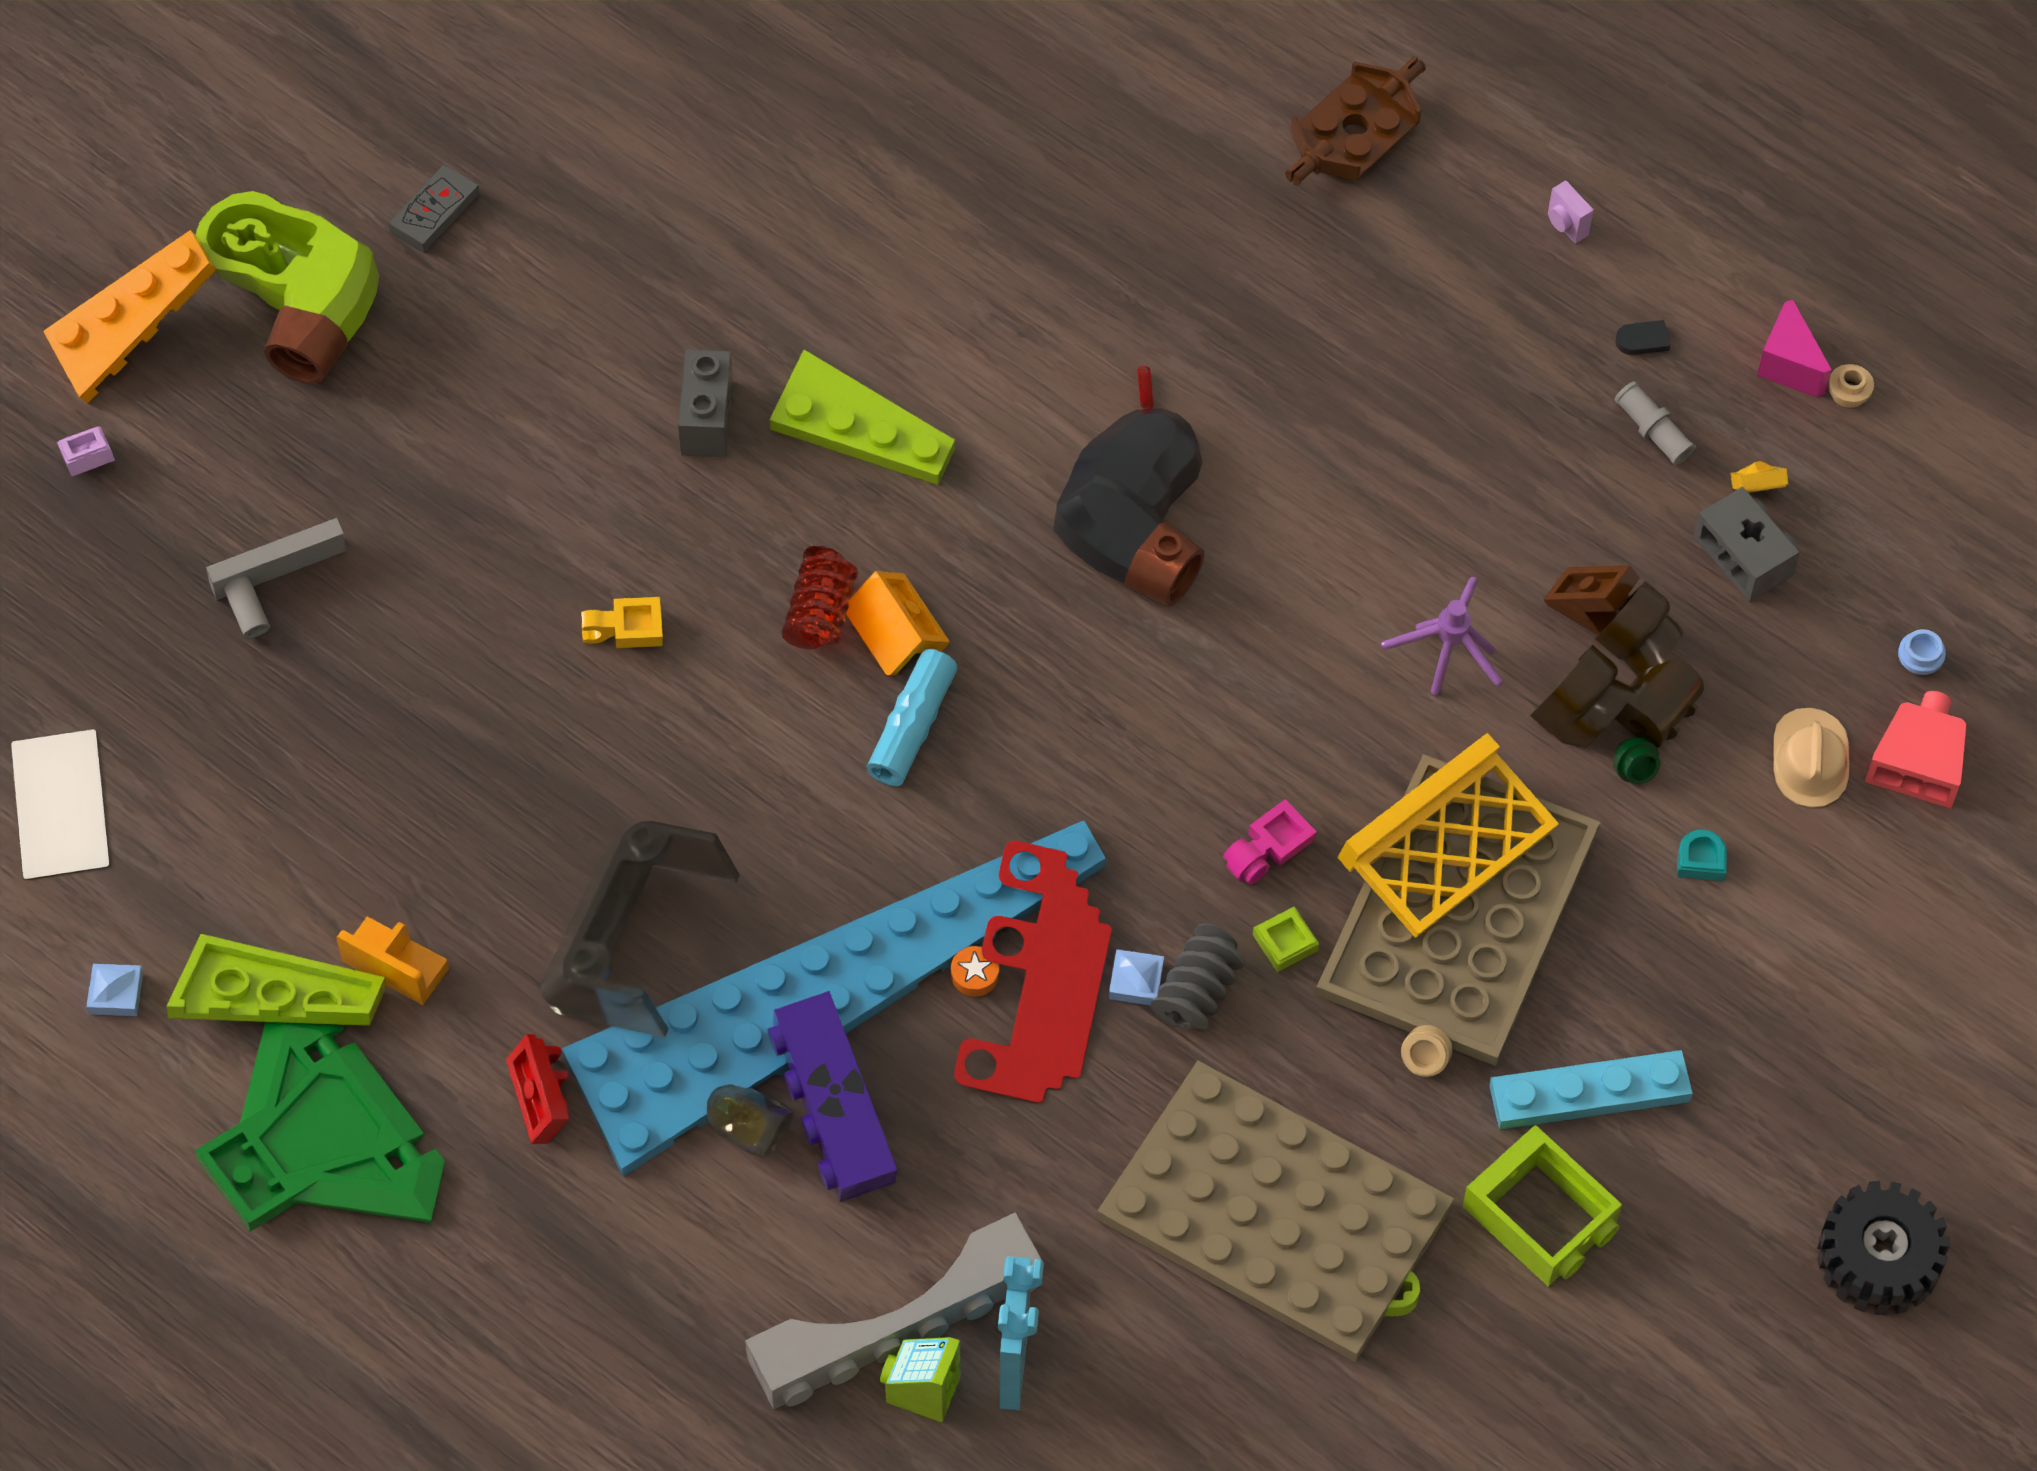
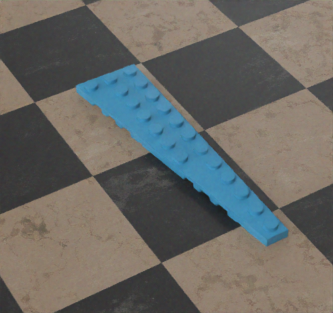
M1084 820L1031 843L1065 851L1067 853L1066 868L1078 872L1076 885L1105 867L1106 858ZM1020 852L1012 857L1010 871L1017 879L1029 881L1039 874L1040 862L1032 853ZM1001 856L562 1048L563 1058L624 1177L674 1145V1139L696 1125L699 1128L715 1118L714 1114L735 1100L741 1102L755 1092V1087L772 1076L782 1075L790 1070L785 1055L776 1056L768 1035V1028L774 1026V1009L830 991L845 1033H848L916 989L918 983L939 969L942 972L949 968L954 956L960 950L970 946H983L987 924L992 917L1004 916L1023 920L1039 910L1043 894L1002 884L999 879V870L1003 857Z

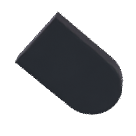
M1664 320L1626 324L1617 331L1616 346L1625 354L1637 355L1670 350V342Z

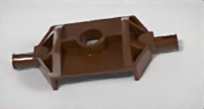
M1413 56L1402 68L1393 71L1392 69L1355 61L1352 64L1351 75L1299 122L1296 116L1292 118L1291 134L1302 157L1285 172L1289 182L1293 181V185L1298 186L1312 172L1317 175L1321 172L1351 181L1358 180L1420 123L1421 108L1410 87V83L1426 70L1424 62L1421 59L1418 61V57ZM1356 124L1365 128L1366 132L1352 135L1347 133L1344 128L1348 125Z

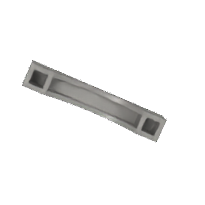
M1010 1214L972 1232L960 1256L945 1276L924 1295L904 1307L874 1319L846 1324L811 1323L789 1319L745 1340L747 1360L773 1409L784 1404L789 1407L798 1405L810 1398L814 1390L830 1382L833 1385L842 1384L852 1379L859 1372L860 1368L874 1361L885 1363L889 1354L897 1356L903 1340L938 1338L949 1329L950 1325L964 1318L975 1320L986 1315L992 1310L994 1304L1006 1299L1007 1284L1003 1281L1005 1259L1008 1256L1031 1258L1032 1266L1034 1265V1260L1041 1259L1017 1214Z

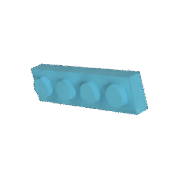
M1682 1050L1491 1077L1489 1084L1499 1130L1687 1103L1691 1101L1693 1095Z

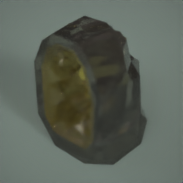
M732 1084L720 1086L710 1094L707 1101L708 1120L717 1134L746 1152L761 1158H765L774 1152L793 1120L794 1111L753 1088L746 1089Z

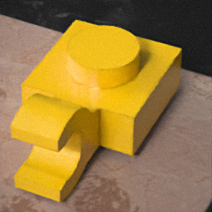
M660 597L613 599L614 611L587 610L581 612L583 643L597 644L615 636L616 648L663 646Z

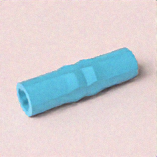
M934 649L922 651L904 690L897 698L894 710L888 716L885 729L866 766L869 775L877 781L889 786H900L903 784L920 746L928 736L930 726L937 717L939 707L958 669L957 663L949 655Z

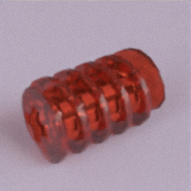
M812 545L806 548L802 555L803 561L798 570L799 576L794 584L795 592H793L790 598V608L785 616L786 623L781 631L783 638L788 644L803 649H817L823 645L837 644L840 641L841 632L839 628H842L846 621L843 613L847 612L850 606L847 597L852 595L854 591L852 582L858 576L857 567L845 560L839 552L825 546Z

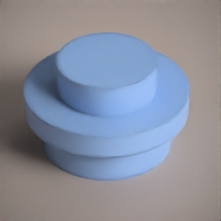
M1920 629L1906 635L1902 639L1898 649V657L1901 664L1910 672L1928 675L1941 668L1946 657V650L1942 640L1936 633Z

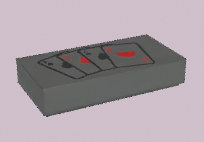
M443 164L388 223L390 232L425 253L480 194L478 184Z

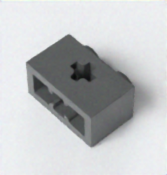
M685 350L678 422L681 455L727 456L733 390L731 351Z
M1743 487L1698 514L1693 537L1749 602L1793 576L1800 553L1796 542L1789 533L1781 531L1770 519L1764 504L1758 499H1753Z

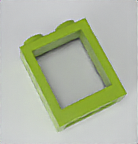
M1534 1125L1466 1187L1462 1207L1549 1287L1560 1276L1564 1279L1571 1277L1584 1263L1585 1257L1583 1254L1594 1244L1601 1248L1614 1237L1620 1228L1617 1220L1622 1204L1538 1126ZM1535 1166L1544 1172L1593 1218L1583 1230L1553 1257L1495 1204Z

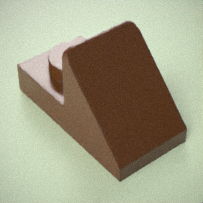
M1630 565L1568 567L1543 600L1550 608L1599 635L1620 612L1618 609L1627 602L1630 591L1640 578Z

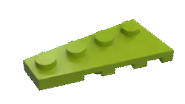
M803 350L769 420L770 430L939 485L955 451V440L806 350Z
M200 934L167 1004L168 1018L370 1026L386 989L385 977Z

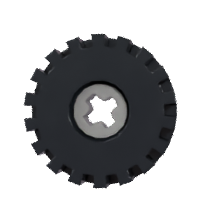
M1880 1181L1869 1182L1866 1192L1862 1191L1860 1185L1851 1188L1847 1198L1841 1195L1835 1201L1832 1211L1828 1213L1818 1240L1817 1249L1821 1250L1817 1261L1819 1269L1827 1268L1823 1277L1827 1286L1830 1287L1837 1283L1839 1289L1836 1296L1843 1302L1849 1296L1857 1299L1854 1309L1862 1312L1865 1311L1867 1304L1875 1305V1315H1886L1890 1306H1894L1896 1314L1907 1312L1911 1302L1917 1307L1925 1300L1928 1292L1932 1293L1948 1258L1946 1254L1950 1243L1949 1237H1943L1947 1228L1944 1218L1933 1219L1937 1207L1931 1201L1922 1206L1918 1202L1921 1196L1919 1191L1912 1188L1909 1195L1900 1193L1901 1183L1891 1181L1888 1190H1881ZM1876 1237L1882 1241L1889 1237L1890 1241H1894L1891 1249L1893 1254L1887 1249L1880 1253L1874 1249L1877 1241Z

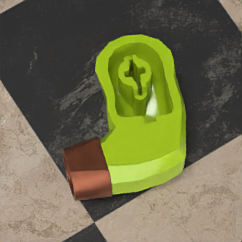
M255 191L232 194L211 207L199 222L196 236L201 241L217 269L214 273L219 278L257 294L270 306L279 310L264 349L265 357L269 363L280 373L295 381L311 385L321 383L347 348L349 340L363 324L376 296L380 275L373 252L368 246L314 213L280 204L272 197Z

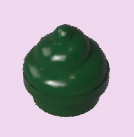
M1635 737L1626 739L1618 744L1614 752L1613 767L1616 774L1623 781L1637 785L1644 784L1652 780L1660 769L1661 761L1658 749L1647 738Z

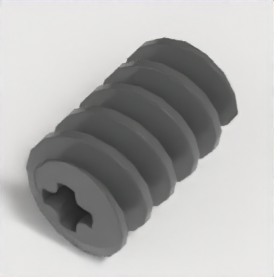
M1209 923L1198 924L1194 928L1193 937L1187 940L1184 952L1177 957L1175 967L1168 972L1166 982L1158 989V998L1151 1002L1150 1008L1153 1012L1173 1026L1185 1029L1191 1028L1197 1031L1207 1030L1209 1021L1205 1015L1213 1016L1217 1013L1218 1005L1214 1000L1225 999L1227 990L1223 985H1231L1236 980V975L1232 969L1239 970L1245 964L1244 958L1237 951L1238 944L1236 940L1217 925Z

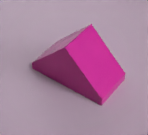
M1794 300L1786 301L1764 347L1757 376L1815 397L1825 395L1832 369Z

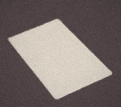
M92 729L12 742L24 879L107 867L109 865L96 731Z

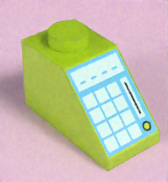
M951 1337L903 1340L897 1356L889 1354L882 1369L880 1382L885 1384L886 1403L943 1423L961 1379L960 1340Z

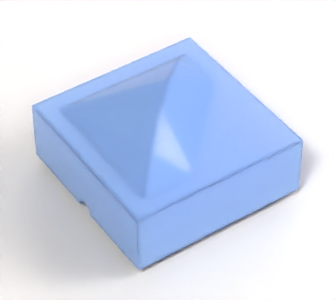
M1116 949L1109 1000L1151 1006V1002L1158 998L1157 994L1161 983L1164 956Z
M93 964L86 1006L89 1015L138 1016L144 974L141 965Z

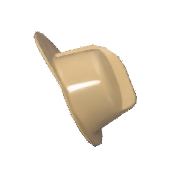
M1801 708L1785 714L1776 724L1773 737V770L1776 784L1782 794L1797 805L1808 808L1825 807L1838 800L1847 786L1849 778V741L1846 730L1838 719L1826 711L1814 708Z

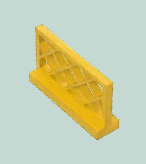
M1488 733L1347 840L1338 856V859L1349 872L1353 869L1357 870L1415 938L1424 933L1553 832L1559 825L1556 819L1497 754L1500 746ZM1491 771H1494L1506 785L1505 799L1480 795L1481 779ZM1473 786L1472 794L1464 793ZM1513 794H1514L1519 800H1513ZM1451 802L1471 804V825L1445 823L1446 806ZM1479 806L1505 809L1504 830L1478 827ZM1512 810L1530 812L1542 826L1533 833L1511 831ZM1438 813L1437 822L1429 821V819H1431L1434 815ZM1416 829L1437 832L1435 853L1410 850L1411 833ZM1444 833L1470 836L1469 857L1443 854ZM1477 838L1503 840L1502 857L1497 861L1477 859ZM1403 840L1402 849L1393 848ZM1511 841L1520 842L1510 850ZM1381 856L1401 859L1400 881L1382 879L1371 864ZM1409 860L1435 863L1434 884L1408 882ZM1442 864L1468 867L1467 884L1462 888L1441 886ZM1476 869H1484L1483 872L1475 877ZM1393 890L1399 891V897L1395 894ZM1407 892L1433 895L1432 912L1419 921L1406 906ZM1440 896L1450 897L1440 905Z

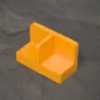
M367 916L354 935L341 930L336 937L343 963L358 971L385 977L386 986L421 1005H424L449 970L448 959L410 940L408 927L401 922H398L393 929H390Z

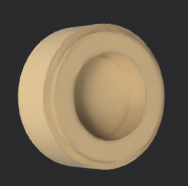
M1423 1025L1413 1029L1405 1038L1401 1047V1057L1405 1066L1414 1074L1423 1077L1439 1074L1444 1070L1452 1056V1044L1447 1034L1431 1025Z

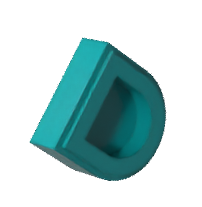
M1704 829L1694 830L1686 834L1681 840L1678 850L1677 877L1724 881L1727 873V847L1723 839L1716 833Z

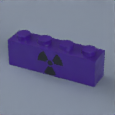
M830 991L774 1009V1026L768 1028V1035L776 1056L784 1054L790 1071L784 1073L789 1093L793 1100L801 1098L807 1116L801 1117L806 1138L810 1145L818 1143L824 1160L818 1162V1168L826 1190L835 1188L839 1202L894 1184L896 1182L897 1168Z

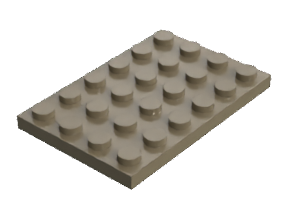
M1423 754L1404 796L1447 763ZM1484 777L1481 779L1480 795L1505 799L1506 785ZM1473 786L1464 793L1472 794ZM1513 794V800H1519V799ZM1536 797L1559 823L1558 827L1417 938L1411 934L1365 881L1318 982L1315 995L1407 1032H1411L1416 1027L1423 1025L1435 1026L1447 1034L1453 1050L1496 1066L1597 835L1600 821ZM1451 802L1446 806L1445 823L1470 826L1472 805ZM1479 806L1478 827L1504 830L1505 809ZM1512 810L1511 831L1533 833L1542 826L1530 812ZM1438 813L1434 815L1431 819H1429V821L1437 822ZM1416 829L1410 835V850L1435 853L1437 832ZM1444 833L1443 854L1469 857L1470 836ZM1477 838V859L1497 861L1502 857L1503 840ZM1403 840L1393 848L1402 849ZM1511 841L1510 850L1520 842ZM1381 856L1372 864V867L1382 879L1400 881L1401 859ZM1409 860L1408 882L1433 885L1435 863ZM1442 864L1441 886L1464 887L1467 884L1468 867ZM1476 869L1475 877L1483 872L1484 869ZM1393 890L1395 894L1399 897V891ZM1407 892L1406 906L1419 921L1432 912L1433 895ZM1440 896V905L1450 897Z
M1197 1060L1097 1210V1220L1356 1363L1386 1315L1392 1300L1396 1299L1403 1288L1404 1281L1410 1271L1413 1272L1453 1208L1454 1198Z

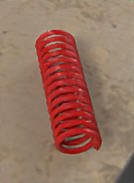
M1147 366L1137 368L1140 406L1144 407L1142 409H1151L1154 406L1151 369Z

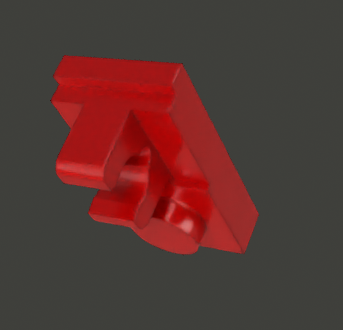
M526 1034L506 1058V1062L531 1144H548L569 1120L568 1103L560 1090L561 1085L567 1080L569 1074L567 1070L557 1071L551 1067V1064H554L562 1055L560 1047L545 1046L543 1038H536L535 1034Z

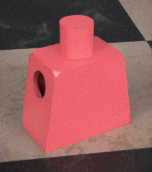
M1928 691L1924 694L1921 706L1908 702L1900 705L1874 752L1865 779L1866 783L1952 809L1962 780L1967 724L1961 718L1948 715L1952 703L1949 696L1938 691Z

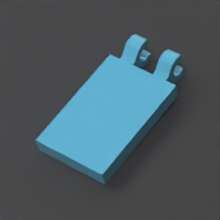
M1008 1256L1005 1259L1003 1281L1007 1284L1006 1303L1000 1306L998 1330L1002 1332L1000 1349V1409L1020 1411L1027 1337L1037 1333L1039 1310L1036 1307H1030V1289L1042 1285L1044 1262L1041 1259H1035L1032 1266L1031 1258Z

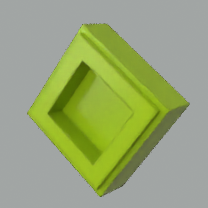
M1295 906L1253 927L1254 938L1277 972L1319 950V942Z

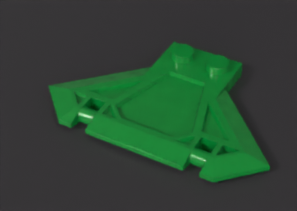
M265 1022L240 1123L195 1150L197 1161L249 1232L296 1203L432 1223L445 1161L436 1149L423 1155L420 1154L414 1145L424 1137V1133L356 1043L353 1042L342 1048L338 1046L333 1038L344 1031L342 1025ZM318 1050L323 1058L314 1063L309 1054ZM396 1157L404 1164L397 1170L389 1162Z

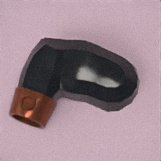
M1162 408L1138 409L1120 417L1081 451L1070 478L1057 502L1054 519V532L1070 551L1096 571L1125 583L1126 588L1170 607L1177 604L1189 590L1201 569L1205 556L1204 550L1170 522L1162 521L1171 504L1199 476L1202 458L1198 440L1190 423L1179 414Z

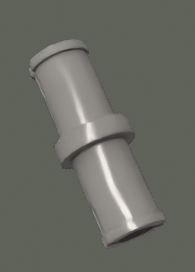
M1636 381L1627 384L1616 395L1614 401L1639 426V434L1644 439L1650 438L1668 456L1673 465L1681 464L1694 452L1695 444L1690 442L1670 420L1672 417L1671 413L1664 407L1659 408L1644 393Z

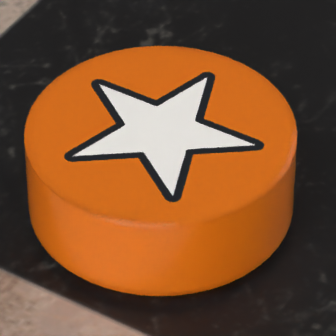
M966 947L960 950L952 960V983L964 995L971 997L986 995L998 983L999 964L987 961L982 955V947Z

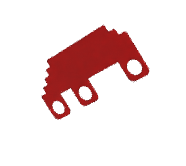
M1011 841L1004 848L999 870V879L1002 884L1043 894L1037 924L1004 916H994L988 921L982 946L983 957L989 962L1026 970L1010 1047L974 1038L964 1040L960 1045L954 1070V1078L960 1085L1040 1103L1044 1099L1047 1088H1061L1063 1077L1078 1078L1081 1076L1112 927L1099 923V908L1088 906L1089 892L1085 888L1077 887L1078 872L1066 868L1067 853L1065 851L1021 841ZM1029 852L1038 858L1040 872L1034 879L1022 881L1011 873L1010 861L1017 853ZM1012 927L1021 933L1024 944L1018 954L1003 956L995 950L993 936L999 929ZM985 1050L993 1055L996 1060V1070L991 1077L978 1080L967 1073L965 1060L971 1052Z

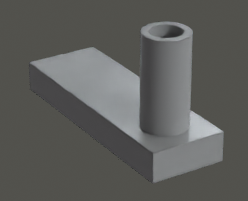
M335 518L210 565L206 569L216 600L224 597L228 598L245 638L260 636L269 630L270 625L253 586L345 552L344 533L338 519Z

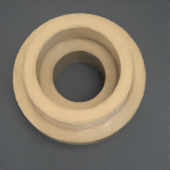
M1845 364L1833 370L1829 378L1828 389L1837 404L1846 408H1855L1871 397L1874 389V380L1865 368L1854 364ZM1846 382H1853L1857 385H1849Z

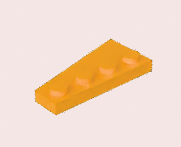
M191 230L43 331L78 396L87 404L99 393L95 388L110 373L115 376L127 364L124 358L139 342L143 340L147 343L158 332L159 329L156 327L170 310L177 312L217 270L201 241Z

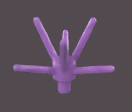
M1476 577L1469 578L1460 600L1451 601L1448 607L1439 614V618L1418 623L1416 631L1381 643V648L1388 650L1438 634L1439 638L1443 641V646L1431 688L1432 695L1437 696L1440 693L1453 645L1461 643L1465 645L1495 686H1501L1503 683L1502 678L1479 648L1481 647L1488 654L1492 655L1495 653V647L1471 626V617L1466 610L1478 583Z

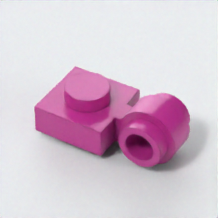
M1284 799L1250 825L1248 835L1253 839L1251 842L1241 838L1227 849L1223 856L1227 861L1226 868L1239 882L1246 881L1249 885H1253L1270 868V865L1266 862L1267 856H1270L1280 867L1314 842L1317 831Z

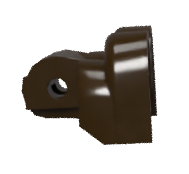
M1644 581L1629 596L1627 602L1618 609L1620 612L1595 638L1615 657L1624 660L1637 675L1629 686L1615 679L1618 674L1615 663L1594 645H1591L1578 659L1579 663L1530 715V717L1562 743L1587 748L1615 719L1634 736L1647 738L1658 749L1665 740L1674 739L1678 735L1680 729L1677 725L1683 717L1693 716L1697 711L1698 706L1695 702L1704 691L1703 680L1690 664L1670 651L1682 636L1683 631L1679 624L1668 615L1670 612V602L1647 581Z

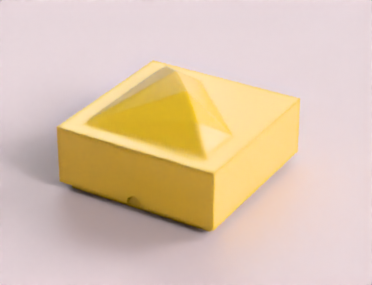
M1762 461L1754 462L1738 472L1730 473L1732 489H1735V491L1743 487L1749 493L1782 488L1788 485L1786 468L1771 466Z

